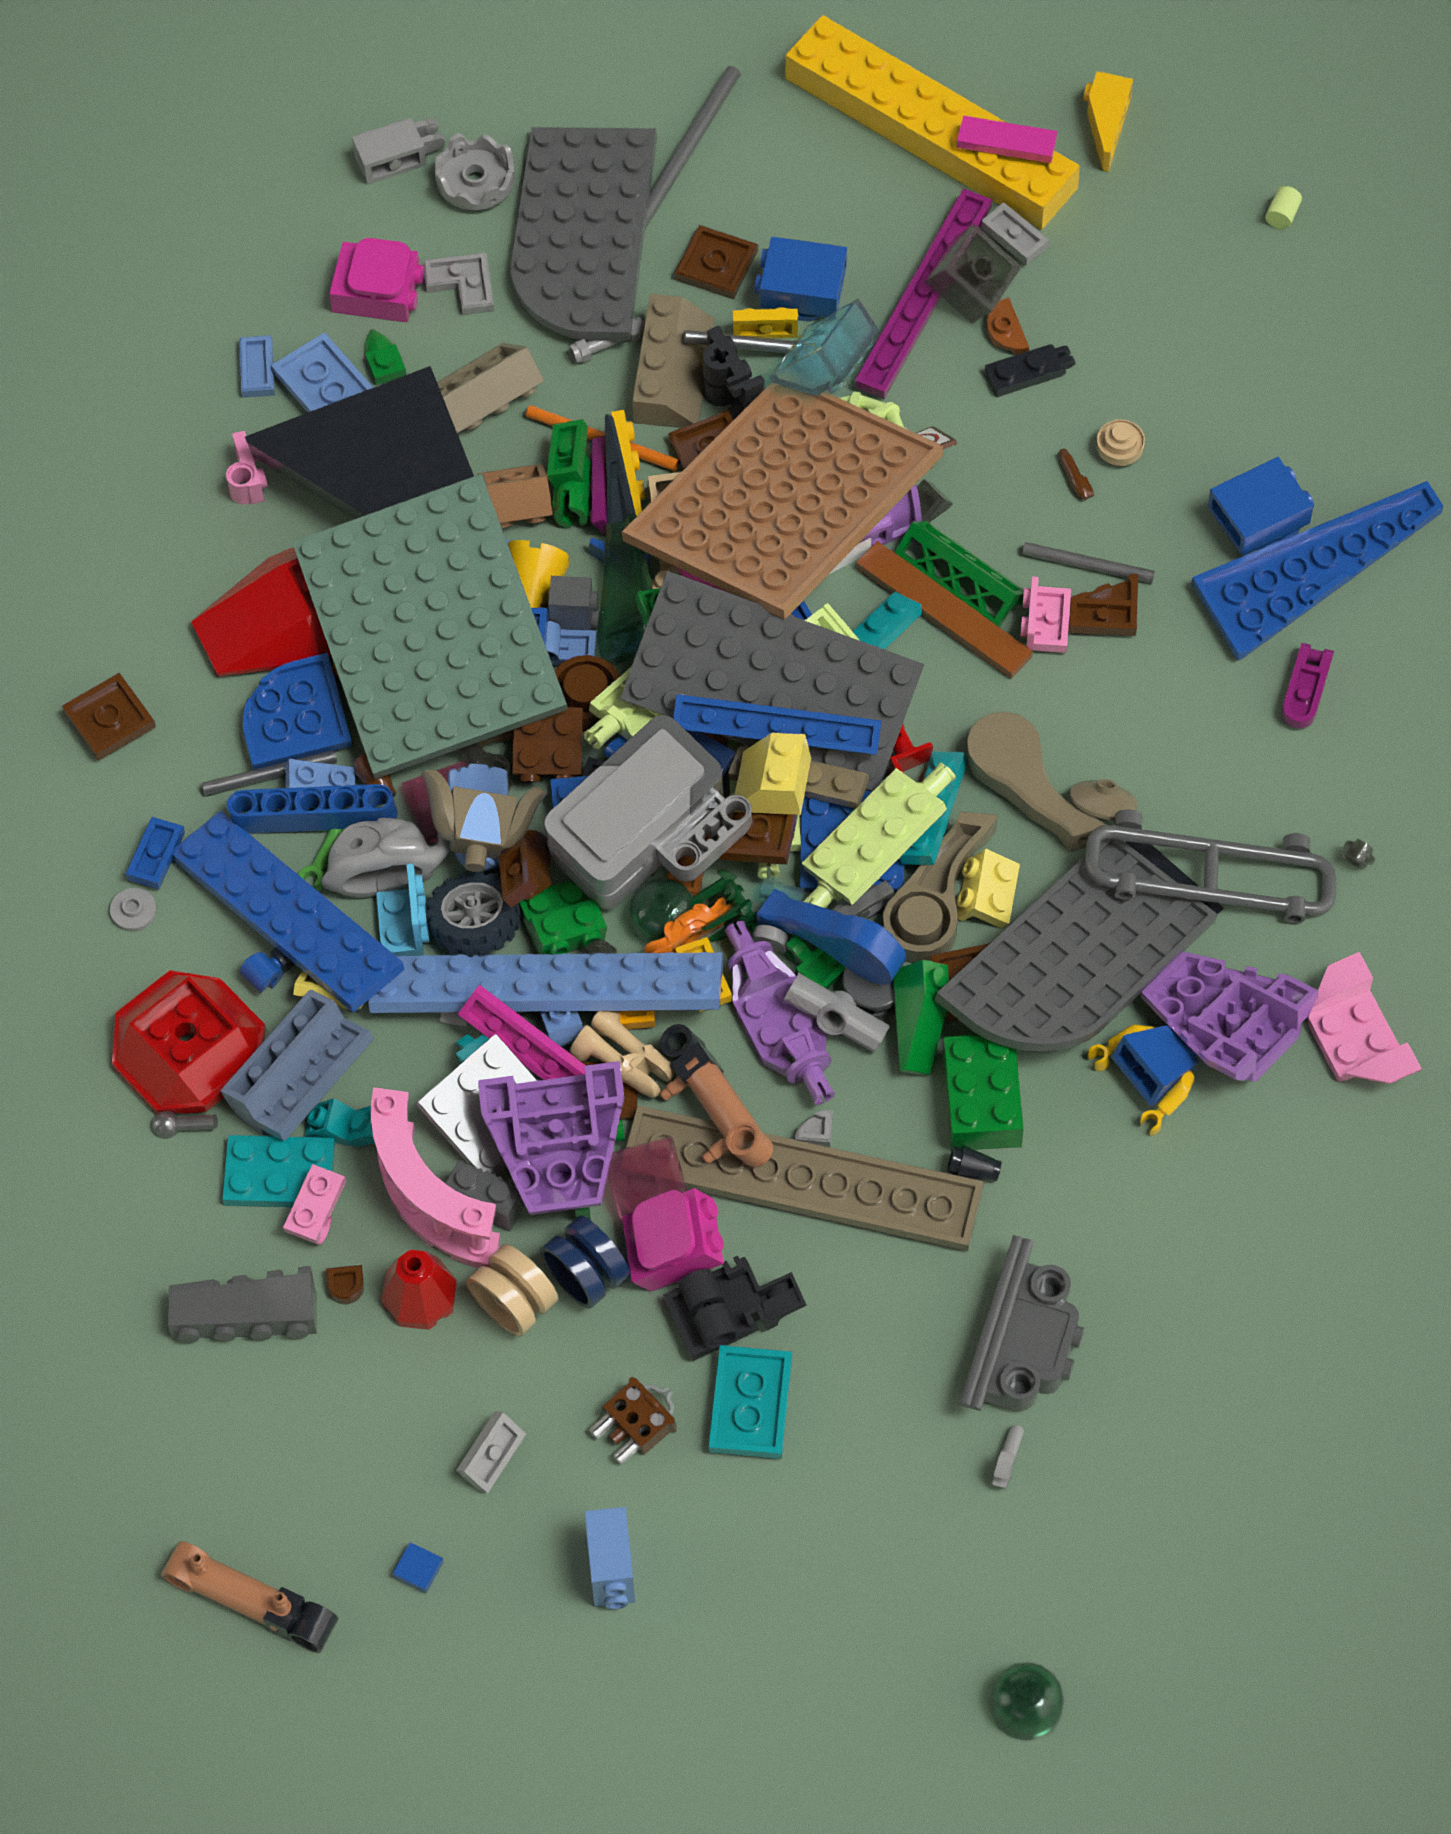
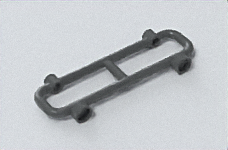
M1125 809L1115 813L1114 825H1102L1094 829L1088 836L1086 843L1085 864L1087 873L1097 884L1114 888L1115 897L1120 900L1134 899L1136 892L1284 912V920L1286 922L1299 924L1305 921V915L1320 916L1327 913L1333 907L1336 898L1335 869L1323 856L1310 853V838L1300 833L1284 836L1282 849L1144 830L1142 829V814L1135 810ZM1104 839H1115L1205 852L1204 887L1136 878V875L1130 872H1121L1117 875L1105 873L1099 864L1100 844ZM1219 854L1316 868L1322 874V898L1318 902H1307L1300 896L1279 898L1218 889Z

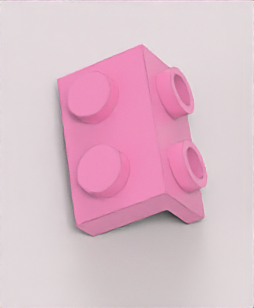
M1032 576L1031 588H1024L1023 608H1029V617L1022 616L1021 637H1027L1026 647L1031 650L1066 653L1071 589L1038 586L1039 577Z

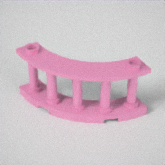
M373 1087L371 1124L374 1142L377 1148L379 1168L384 1186L394 1208L408 1227L429 1246H435L460 1263L475 1268L481 1266L490 1268L489 1257L499 1248L501 1240L500 1233L492 1232L496 1204L479 1201L461 1194L436 1177L425 1165L413 1144L414 1122H408L407 1115L409 1092Z

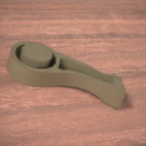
M997 712L979 719L970 729L967 739L966 757L968 768L974 777L1010 801L1031 820L1057 835L1070 852L1085 848L1088 836L1092 831L1102 825H1106L1098 818L1081 811L1066 801L1054 789L1043 766L1039 733L1030 721L1018 714Z
M960 812L953 827L942 840L935 864L920 865L910 879L887 902L883 914L882 927L890 932L905 950L907 956L905 962L930 961V955L949 952L953 948L958 926L954 893L957 875L967 859L986 845L994 835L998 815Z

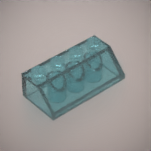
M857 299L807 326L769 378L772 383L814 396L827 390L830 394L834 393L846 384L844 379L855 371L854 365L864 359L863 353L874 345L872 341L878 334L879 329L860 300Z

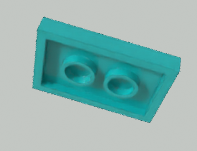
M228 1135L222 1199L224 1206L292 1208L312 1164L333 1172L335 1138L288 1137L283 1141L275 1136Z
M720 1345L709 1440L710 1453L782 1459L792 1351Z

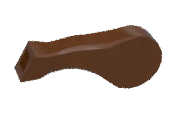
M592 655L575 656L562 662L556 668L555 674L567 707L583 708V732L590 729L600 720V718L589 711L590 702L617 680L620 674L611 663L601 657ZM514 729L471 745L478 750L494 742L514 740Z

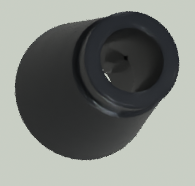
M962 1145L961 1148L953 1146L948 1161L947 1173L975 1180L997 1182L1002 1161L995 1160V1158L965 1145Z

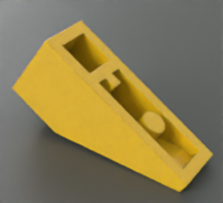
M1096 71L1093 83L1087 82L1083 101L1088 102L1087 116L1102 171L1109 172L1131 101L1133 79Z

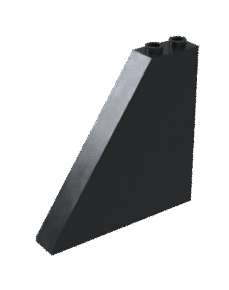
M431 366L245 436L253 457L354 519L474 477Z

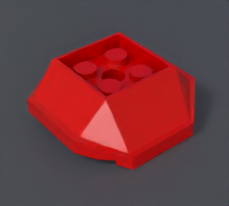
M169 970L115 1013L112 1065L120 1077L156 1114L162 1111L187 1114L207 1112L224 1098L220 1090L265 1041L266 1026L221 978ZM184 1035H194V1037L188 1041L179 1040Z

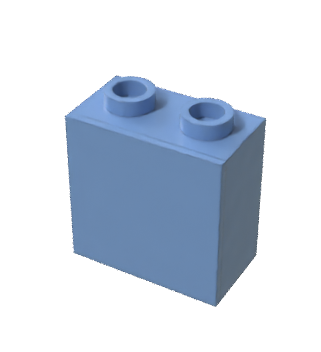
M626 1507L585 1511L594 1606L621 1609L628 1606V1603H635Z

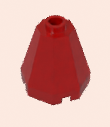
M410 1249L397 1258L386 1271L381 1302L387 1312L389 1311L399 1327L430 1330L437 1325L439 1319L444 1316L447 1318L453 1313L458 1287L457 1279L438 1257L426 1251Z

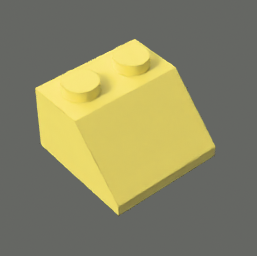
M771 733L743 751L735 795L743 796L750 802L752 813L801 815L811 762L805 734Z

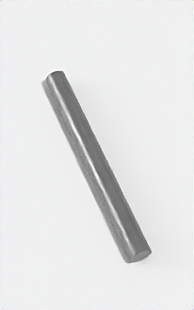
M684 330L683 343L707 345V332ZM730 335L738 349L806 356L811 354V343Z
M1025 542L1022 555L1123 578H1127L1131 574H1138V581L1150 584L1153 583L1155 575L1153 570Z
M334 750L295 759L325 764L337 763ZM287 762L203 782L202 786L205 796L286 776L285 765Z

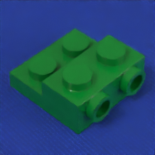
M571 880L549 886L532 899L519 902L521 917L538 954H567L569 951L582 947L586 949L593 948L605 941L607 925L597 903L587 897Z

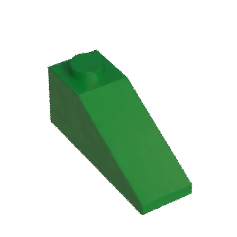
M920 960L901 967L894 977L899 1067L901 1072L927 1076L931 1073L947 1012L944 1007L935 1001L937 992L949 982L948 965Z

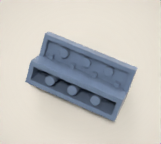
M310 989L220 1091L233 1111L251 1128L263 1136L269 1133L285 1141L374 1038L369 1030L345 1019L335 1001Z

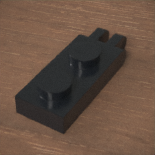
M1049 344L986 364L985 374L996 397H1000L1065 375L1066 369L1073 367L1076 361L1070 355L1071 351L1067 345L1055 348L1053 344Z

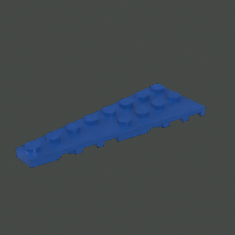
M1426 481L1192 577L1191 584L1238 661L1439 516L1443 511V504L1429 482Z

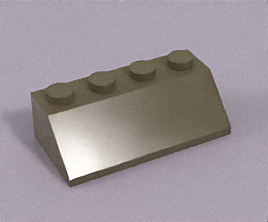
M650 294L632 400L633 423L683 428L700 421L704 395L703 352L708 345L683 343L682 338L684 330L707 332V330L714 328L715 319L683 297Z
M503 342L437 383L455 429L459 433L464 429L468 431L478 427L483 422L482 418L490 413L498 414L506 410L510 406L508 402L513 399L531 395L536 391L535 386L544 380L526 346Z

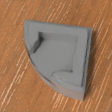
M833 1110L819 1111L799 1126L795 1140L830 1147Z

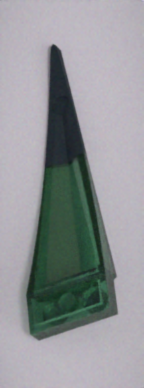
M606 414L607 525L603 586L596 635L600 657L615 666L637 654L646 627L635 596L637 592L651 590L653 587L645 552L623 541L622 531L636 518V513L614 417Z

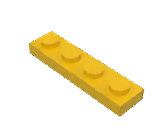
M624 410L612 411L611 415L614 417L636 513L628 522L630 524L643 511L640 500L645 499L643 480H636L635 471L640 470L638 451H631L630 441H635L632 421L626 422Z

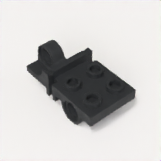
M718 325L707 330L708 346L703 352L704 396L710 404L715 406H726L731 403L732 406L727 408V411L729 410L734 420L765 390V381L762 375L749 379L752 377L749 364L745 359L740 360L733 339L730 335L725 336Z
M737 1255L733 1257L736 1267L730 1268L727 1261H724L723 1267L713 1272L710 1269L696 1270L683 1277L678 1283V1288L663 1294L691 1359L695 1361L720 1349V1345L727 1346L759 1331L755 1322L760 1319L768 1331L778 1326V1322L784 1316L807 1306L792 1272L759 1287L745 1256L739 1258Z

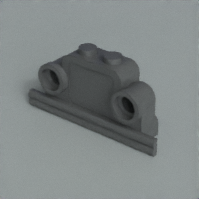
M1016 1235L1012 1237L959 1403L960 1406L981 1411L983 1404L991 1403L1011 1410L1023 1411L1029 1409L1035 1403L1038 1392L1052 1394L1059 1389L1062 1379L1067 1381L1070 1379L1074 1360L1069 1358L1072 1347L1079 1348L1084 1332V1327L1078 1326L1079 1312L1077 1308L1067 1302L1071 1287L1070 1277L1059 1266L1045 1265L1041 1267L1028 1263L1034 1241Z

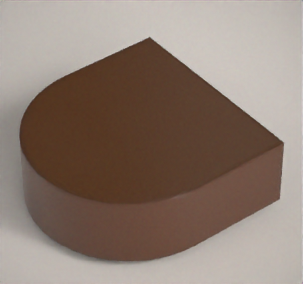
M362 1265L326 1268L329 1295L335 1302L351 1304L362 1296L364 1291Z

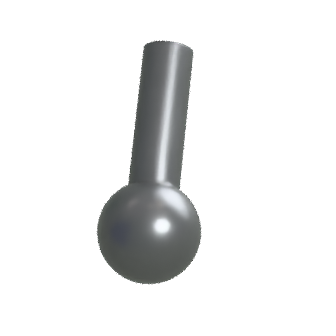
M162 1111L156 1114L152 1120L154 1134L163 1139L175 1136L178 1131L214 1129L218 1127L216 1114L177 1117L172 1112Z

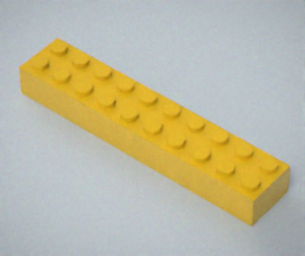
M824 15L815 22L785 55V79L979 194L992 199L996 204H1007L1028 223L1040 230L1048 224L1078 189L1080 165L1055 150L1052 163L957 148L963 115L1000 122L1005 121Z

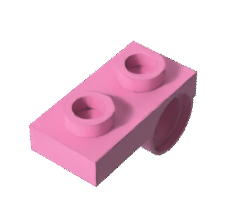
M245 430L233 433L235 451L239 462L232 464L226 472L230 496L234 502L243 505L263 502L262 488L268 487L263 468L256 469L255 461L259 460L253 457L245 439Z
M312 1164L284 1224V1231L321 1245L330 1230L332 1212L346 1184L345 1176Z

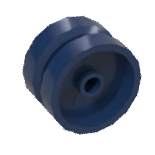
M580 1215L564 1228L565 1238L557 1235L540 1248V1254L545 1265L561 1287L580 1305L590 1309L606 1296L605 1286L616 1288L630 1276V1270L625 1259L610 1238L590 1219Z

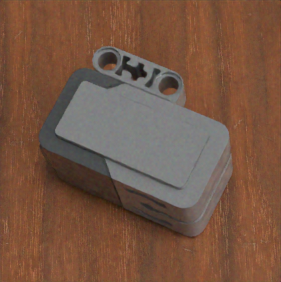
M660 715L651 719L554 807L546 816L544 824L552 862L591 900L593 899L598 907L612 909L619 905L661 865L680 881L687 882L696 879L750 829L752 809L750 802L743 796L732 795L726 799L723 797L722 769L718 761L673 718ZM734 810L745 814L740 820H731L727 815ZM708 835L710 839L705 841V836ZM717 835V841L711 839ZM683 856H690L695 860L692 865L687 867L677 863Z

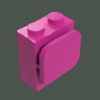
M365 238L358 243L342 242L329 293L332 312L408 323L410 311H415L417 308V284H422L424 279V265H420L418 251H410L408 245L403 242L376 238Z
M695 1188L683 1193L671 1190L641 1202L634 1209L633 1213L622 1217L632 1283L652 1292L678 1282L696 1270L711 1269L724 1264L722 1255L724 1243L718 1231L716 1219L718 1207L712 1197Z

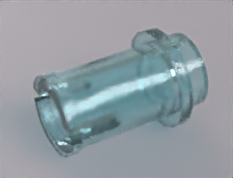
M776 877L771 879L764 878L759 898L766 901L772 891L777 889L787 894L790 899L802 901L805 888L775 881Z

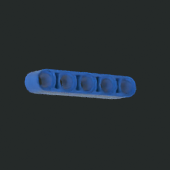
M381 784L239 790L231 794L227 800V809L231 819L247 833L343 830L357 822L377 821L378 818L397 819L398 816L392 791L389 787ZM385 804L381 808H375L378 805ZM345 806H351L348 809H342ZM317 807L316 809H314V810H312V811H307V810H309L310 808ZM283 808V810H281V811H279V812H274V811H276L277 809ZM244 810H249L246 813L240 814Z

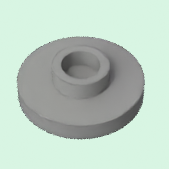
M129 888L121 891L114 897L110 905V914L115 925L129 932H136L147 928L154 921L157 913L153 896L140 888Z

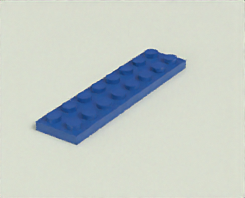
M222 811L218 812L175 847L172 856L176 864L351 1012L354 1013L405 970L403 962L243 828L234 823Z

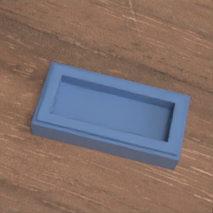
M272 335L240 337L242 398L275 395L274 374L271 367L274 364Z

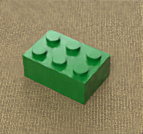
M980 1035L944 1037L943 1063L951 1150L953 1146L961 1148L962 1145L974 1150L1022 1147L1024 1127L1016 1049L994 1043Z

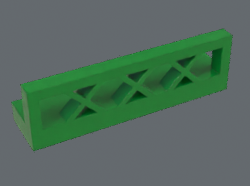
M912 521L894 552L998 627H1001L1014 605L1023 604L1024 590L927 521ZM913 539L922 544L925 558L915 560L905 553ZM931 551H933L937 555L932 556ZM942 558L947 561L950 576L945 578L937 576L933 560ZM926 562L927 568L920 563ZM957 569L961 571L962 574H957ZM969 577L974 580L977 595L967 597L961 593L959 578ZM950 580H951V581H952V586H951L949 583H947L946 581H950ZM983 588H985L989 592L983 593ZM995 595L1004 602L996 617L987 611L984 597ZM973 599H978V604Z

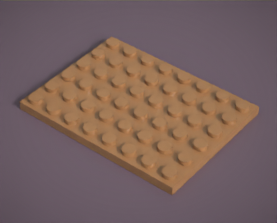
M782 372L622 531L623 541L733 595L758 603L768 612L785 620L943 456V446Z

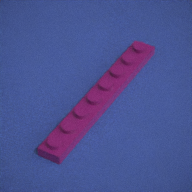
M963 188L856 377L855 388L885 399L945 292V288H947L981 227V220L991 210L992 199Z

